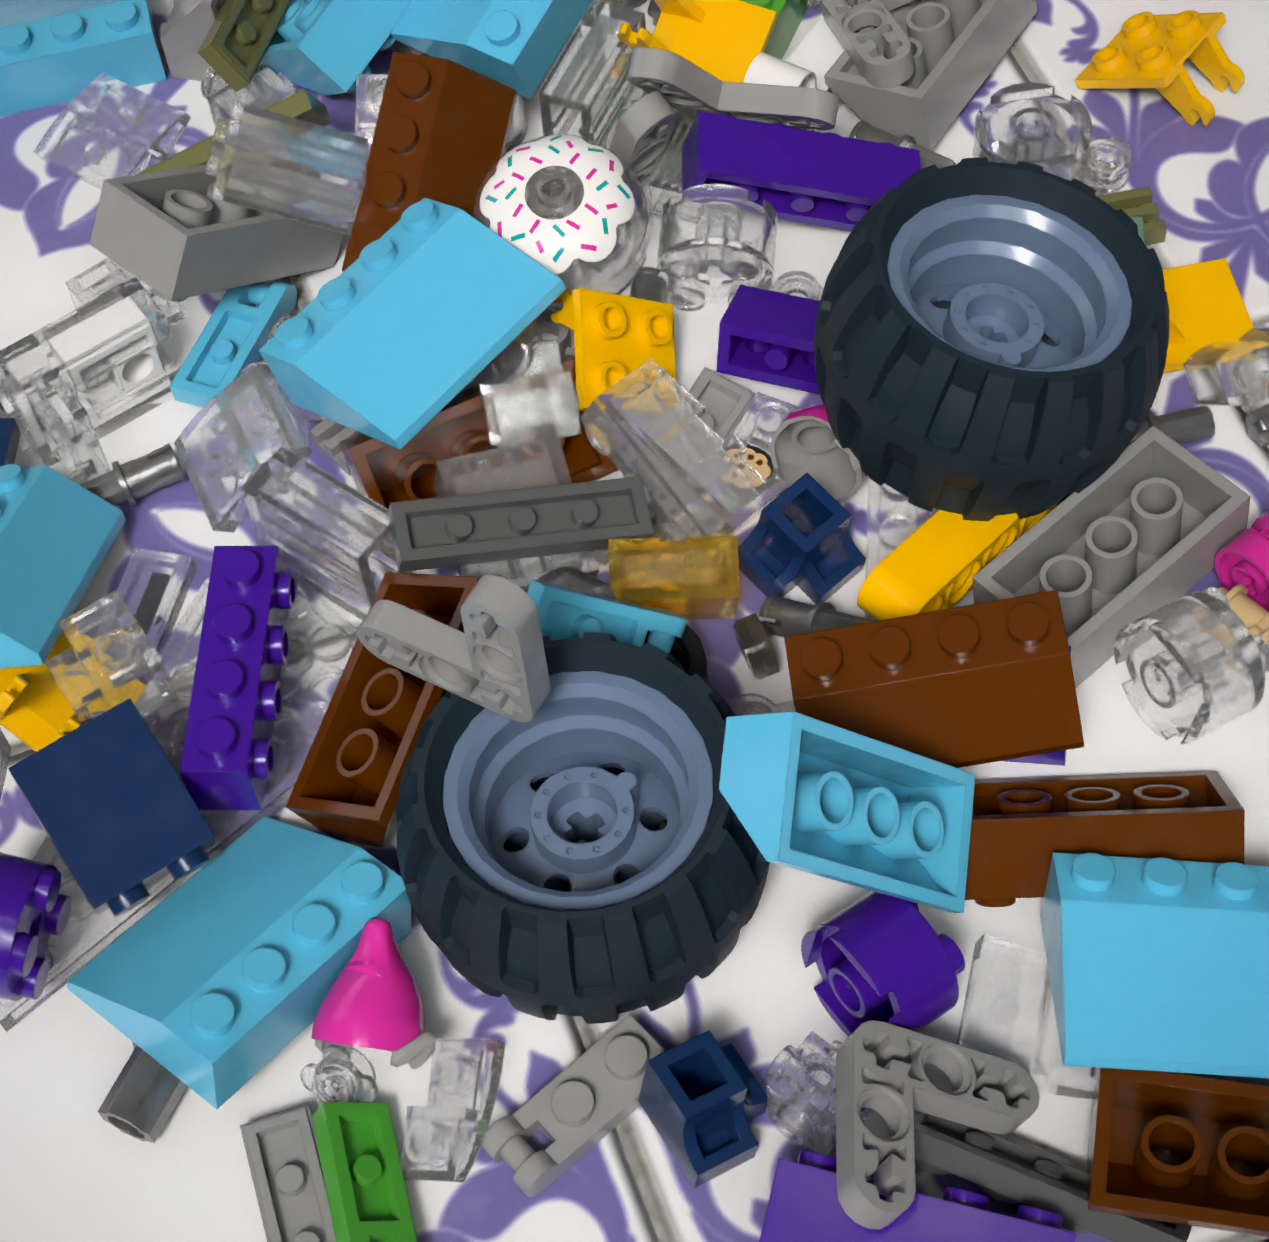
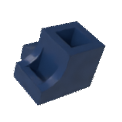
M805 473L761 510L757 525L750 535L733 551L731 562L766 597L775 594L784 597L795 586H798L817 604L829 599L863 569L866 558L858 550L849 533L848 525L852 515L814 478Z
M710 1030L647 1061L638 1102L693 1188H696L755 1157L759 1143L755 1139L748 1121L766 1112L769 1098L733 1044L730 1043L720 1047Z

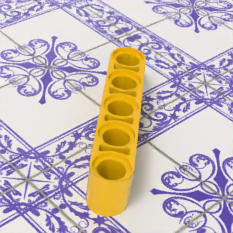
M1061 499L1053 507L1040 514L1019 519L1018 515L1013 513L997 515L990 521L963 520L962 514L939 509L871 571L859 591L857 606L879 621L953 608L973 589V576L1062 503L1063 500Z

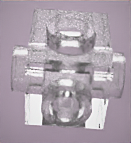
M811 1031L797 1049L792 1045L786 1046L769 1066L765 1075V1080L768 1081V1116L773 1125L792 1142L798 1145L805 1144L816 1153L828 1155L836 1145V1056L842 1042L833 1040L829 1044L815 1032ZM813 1083H816L820 1087H814L812 1085ZM861 1108L860 1112L863 1122L867 1119L871 1111L870 1108Z

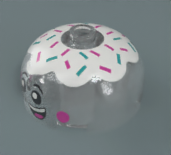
M553 134L533 138L521 143L503 155L491 167L480 185L475 199L473 218L558 276L568 289L584 288L620 295L635 280L644 265L650 235V220L643 188L627 162L609 147L595 140L570 134ZM552 302L546 310H562L563 303Z

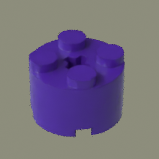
M1 852L0 998L11 1001H19L23 997L37 1000L43 992L48 977L49 961L44 959L51 935L61 936L64 932L70 915L71 897L59 894L61 872L57 871L56 866Z
M870 891L807 932L803 936L801 943V954L805 968L816 962L823 982L815 986L814 990L828 1014L848 1037L861 1023L870 1020L883 1021L919 1032L951 1010L958 1001L959 986L956 975L965 970L964 957L957 944L945 934H936L932 926L919 912L917 903Z

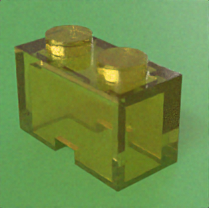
M737 536L686 537L685 541H660V538L608 539L606 571L607 596L609 598L647 607L666 609L683 615L688 620L735 618L741 598Z

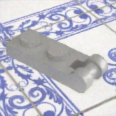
M629 1014L515 1113L507 1115L494 1123L484 1134L481 1146L496 1162L505 1160L515 1171L513 1181L528 1197L536 1196L641 1106L638 1099L647 1061L666 1051ZM540 1130L552 1144L545 1150L535 1152L527 1141Z

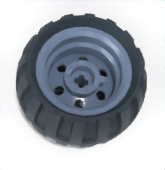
M987 157L963 158L956 165L938 169L934 164L914 172L898 189L892 187L879 198L855 225L834 262L822 291L814 337L815 372L819 393L826 408L829 424L842 449L849 448L859 460L861 471L879 486H882L884 483L897 492L909 497L908 503L930 512L933 511V508H937L947 512L962 514L963 520L990 521L997 515L1016 513L1019 519L1031 517L1048 510L1061 499L1064 501L1073 492L1079 494L1100 478L1117 461L1143 425L1156 398L1166 364L1169 342V305L1167 293L1165 292L1162 266L1154 248L1147 249L1138 235V225L1122 209L1116 211L1096 196L1095 189L1075 178L1072 181H1068L1043 171V166L1018 161L1016 165L989 162Z
M584 632L583 638L550 641L548 635L542 638L551 689L531 721L524 723L508 719L456 694H453L450 698L443 696L421 726L416 748L406 761L400 781L396 806L397 856L407 895L423 929L447 957L452 967L472 985L489 996L501 997L504 994L516 1010L538 1018L555 1020L557 1014L581 1016L587 1024L617 1021L616 1014L633 1011L648 1006L650 1011H654L679 999L684 993L686 983L696 975L701 979L708 977L727 958L738 942L741 928L750 921L758 907L766 883L770 862L765 860L719 790L726 718L736 716L732 707L705 678L697 673L689 676L675 657L650 644L644 643L640 648L627 643L617 642L612 634ZM540 786L539 789L537 790V792H535L534 790H532V789H534V788ZM665 819L667 820V825L665 828L657 831H652ZM506 843L522 850L508 852L504 849V844ZM616 874H617L618 884H615V882H614V878H615V875H616ZM568 882L571 885V892H569Z

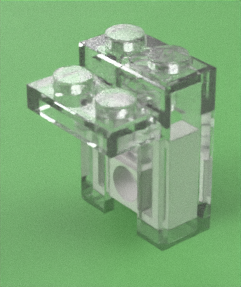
M136 277L0 350V409L7 418L13 415L21 431L18 444L19 449L23 454L33 449L41 462L48 467L60 462L71 480L82 476L86 482L111 471L99 439L174 398L170 384L182 365L177 359L172 362L165 353L162 342L172 337L165 314Z

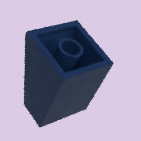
M131 698L8 768L18 789L96 915L110 908L114 917H118L151 896L146 888L148 884L168 872L177 881L194 872L210 860L205 850L215 845V835Z

